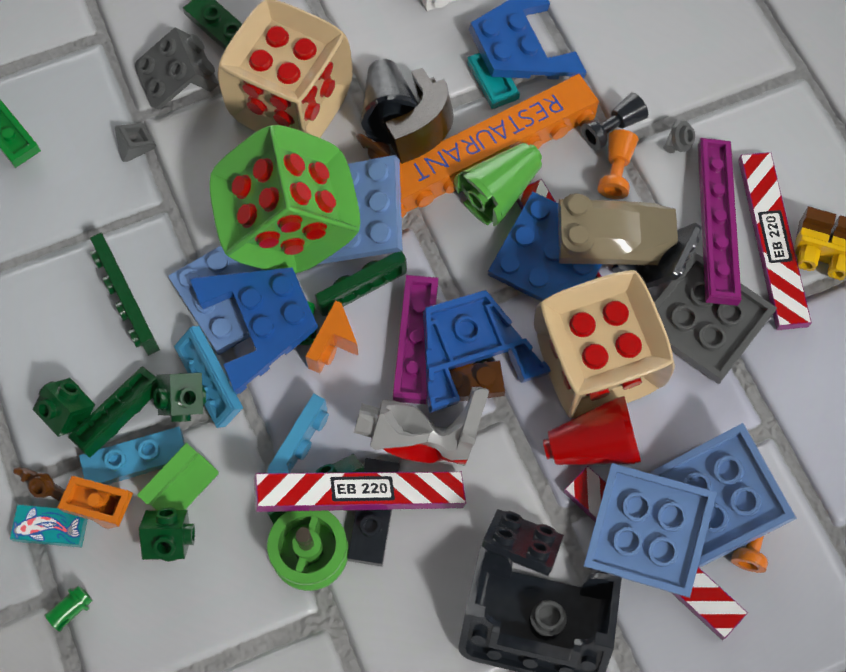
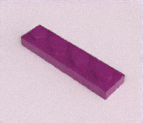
M406 275L393 401L425 405L427 403L423 311L426 307L436 305L439 282L437 277Z

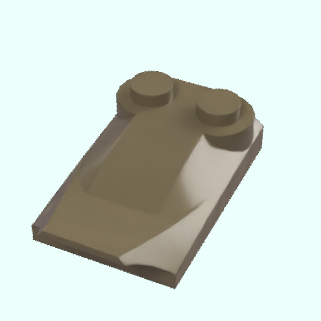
M578 193L570 194L564 199H559V263L658 265L662 256L678 242L676 209L657 203L590 200L587 196Z

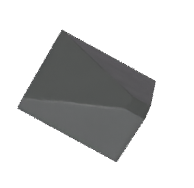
M144 123L115 126L119 152L123 162H128L155 149L156 144Z

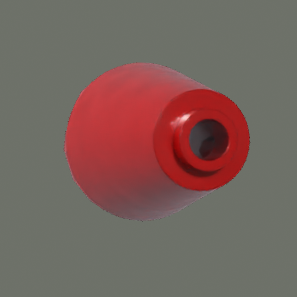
M625 396L616 397L548 431V439L543 440L547 460L554 459L556 465H611L612 463L619 465L641 462Z

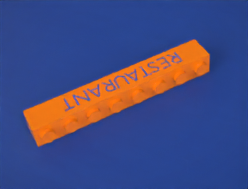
M577 74L441 141L435 148L418 158L403 164L400 162L402 218L407 212L417 207L429 205L436 197L444 193L450 194L455 192L454 178L461 171L521 143L532 144L539 149L542 144L552 139L558 140L564 137L568 131L581 126L588 120H594L599 100L581 75Z

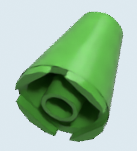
M518 144L458 173L454 178L455 189L458 194L461 191L464 192L467 200L463 203L478 220L486 225L493 222V226H496L503 220L541 169L542 155L532 144Z

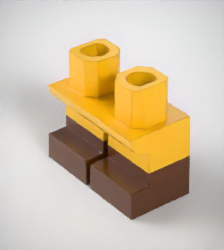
M808 206L799 221L794 246L795 254L798 255V267L806 271H814L818 266V261L829 264L827 272L829 277L844 280L846 277V217L840 215L835 222L837 214Z

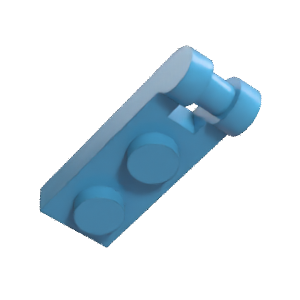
M313 393L270 463L268 473H290L298 459L303 460L312 445L310 439L316 430L321 431L329 417L325 399Z

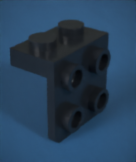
M693 223L678 229L677 244L672 246L662 256L658 265L614 264L611 270L616 273L635 270L641 276L647 288L657 287L665 282L677 280L686 269L685 261L689 253L699 243L698 235L702 227L697 223Z
M497 509L483 539L482 547L513 560V563L549 576L564 535L556 532L554 528L548 525H538L525 520L515 512Z

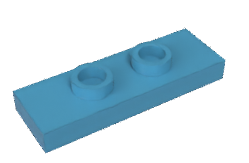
M192 326L174 345V348L188 373H202V386L206 391L205 407L216 428L226 427L243 409V406L200 326Z
M179 426L102 448L91 458L86 454L79 455L84 479L108 485L160 470L184 446L182 430Z

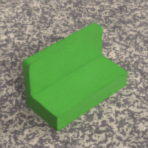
M185 443L137 496L156 510L162 508L186 510L219 475V471L191 445Z

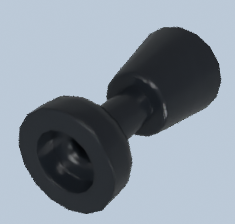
M631 92L611 111V117L601 124L596 120H588L581 125V132L585 141L594 150H600L606 146L608 141L607 133L617 127L623 129L647 119L649 115L647 106L639 95Z

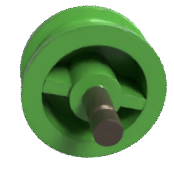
M287 511L274 523L267 542L268 556L276 573L286 584L298 590L315 591L329 586L342 574L348 561L349 548L344 528L340 521L329 511Z

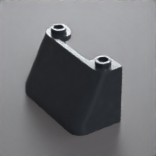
M480 545L458 646L461 655L474 662L516 672H606L614 650L622 577L608 575L604 572H596L586 576L581 587L513 572V560L486 550ZM544 600L557 602L566 612V625L563 631L554 637L539 635L530 623V614L533 607Z

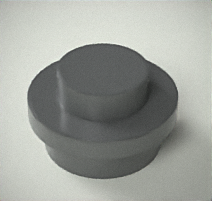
M544 600L537 603L530 614L532 628L544 637H554L560 634L567 621L566 612L563 607L552 600Z

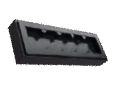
M366 458L364 464L366 472H399L400 463ZM356 510L347 558L349 562L383 567L392 510Z

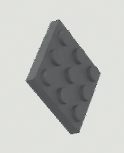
M695 252L687 261L683 274L677 280H672L654 303L669 338L672 352L717 384H720L773 315L777 307L743 284H741L742 300L738 306L706 303L703 257Z

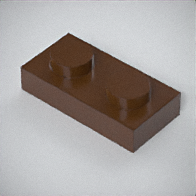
M500 361L468 364L449 370L460 401H468L472 387L479 386L489 389L487 398L505 396Z

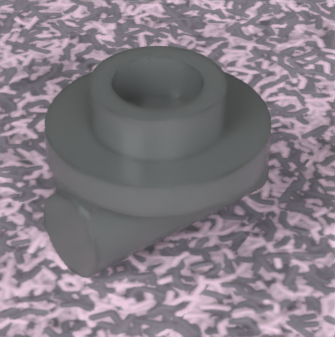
M674 122L663 147L666 152H687L691 149L695 141V131L689 122Z

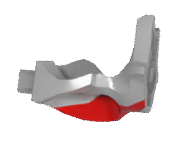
M480 386L472 387L465 409L452 424L444 428L433 426L434 422L429 421L418 408L410 404L382 400L380 408L362 403L354 433L371 437L370 447L373 449H383L402 459L423 463H435L445 460L465 466L476 441L477 429L489 389Z

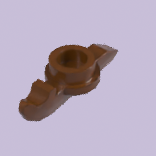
M363 134L356 136L362 147L368 149L370 159L392 156L390 155V147L386 143L373 142Z
M21 467L14 468L13 470L14 474L21 477L22 482H29L28 488L34 497L46 498L51 496L58 501L61 500L65 489L55 484L48 474L44 472L37 473L31 469Z

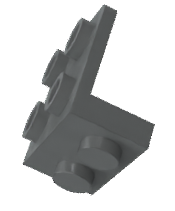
M175 27L135 62V69L153 108L161 109L191 83L210 92L219 85L214 74L215 68L205 55V46L196 35H190Z

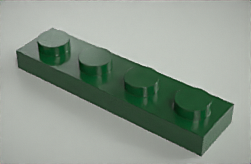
M102 232L90 237L95 248L90 251V254L97 268L104 267L108 274L102 277L110 295L117 293L120 299L119 302L115 303V306L123 321L130 319L133 328L129 329L128 332L136 348L143 346L148 356L159 351L160 348Z

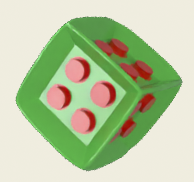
M267 126L249 136L217 163L211 172L209 182L210 197L218 238L225 254L239 263L264 270L293 267L295 273L303 272L316 266L343 248L360 230L358 200L347 160L338 147L314 135L287 126Z

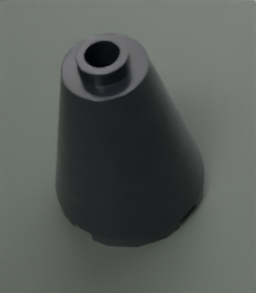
M379 59L374 61L368 68L360 121L369 139L391 144L385 122L407 114L416 108L419 103L396 63L389 59Z

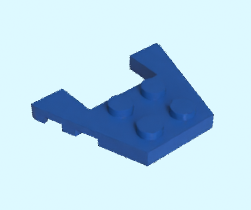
M508 0L470 23L469 32L491 77L530 79L531 75H545L547 79L559 80L560 76L573 77L580 74L583 79L585 78L587 72L576 51L550 58L546 56L526 17L527 15L548 11L549 0Z
M293 267L190 279L202 309L235 297L256 348L255 351L223 364L236 395L242 393L247 388L246 385L258 375L261 377L270 369L269 366L283 354L287 355L318 329Z
M486 290L429 306L423 311L429 413L460 402V397L449 370L507 352L520 383L546 376L551 372L548 364L545 361L541 362L532 351L533 346L526 338L522 339L511 324L513 322Z

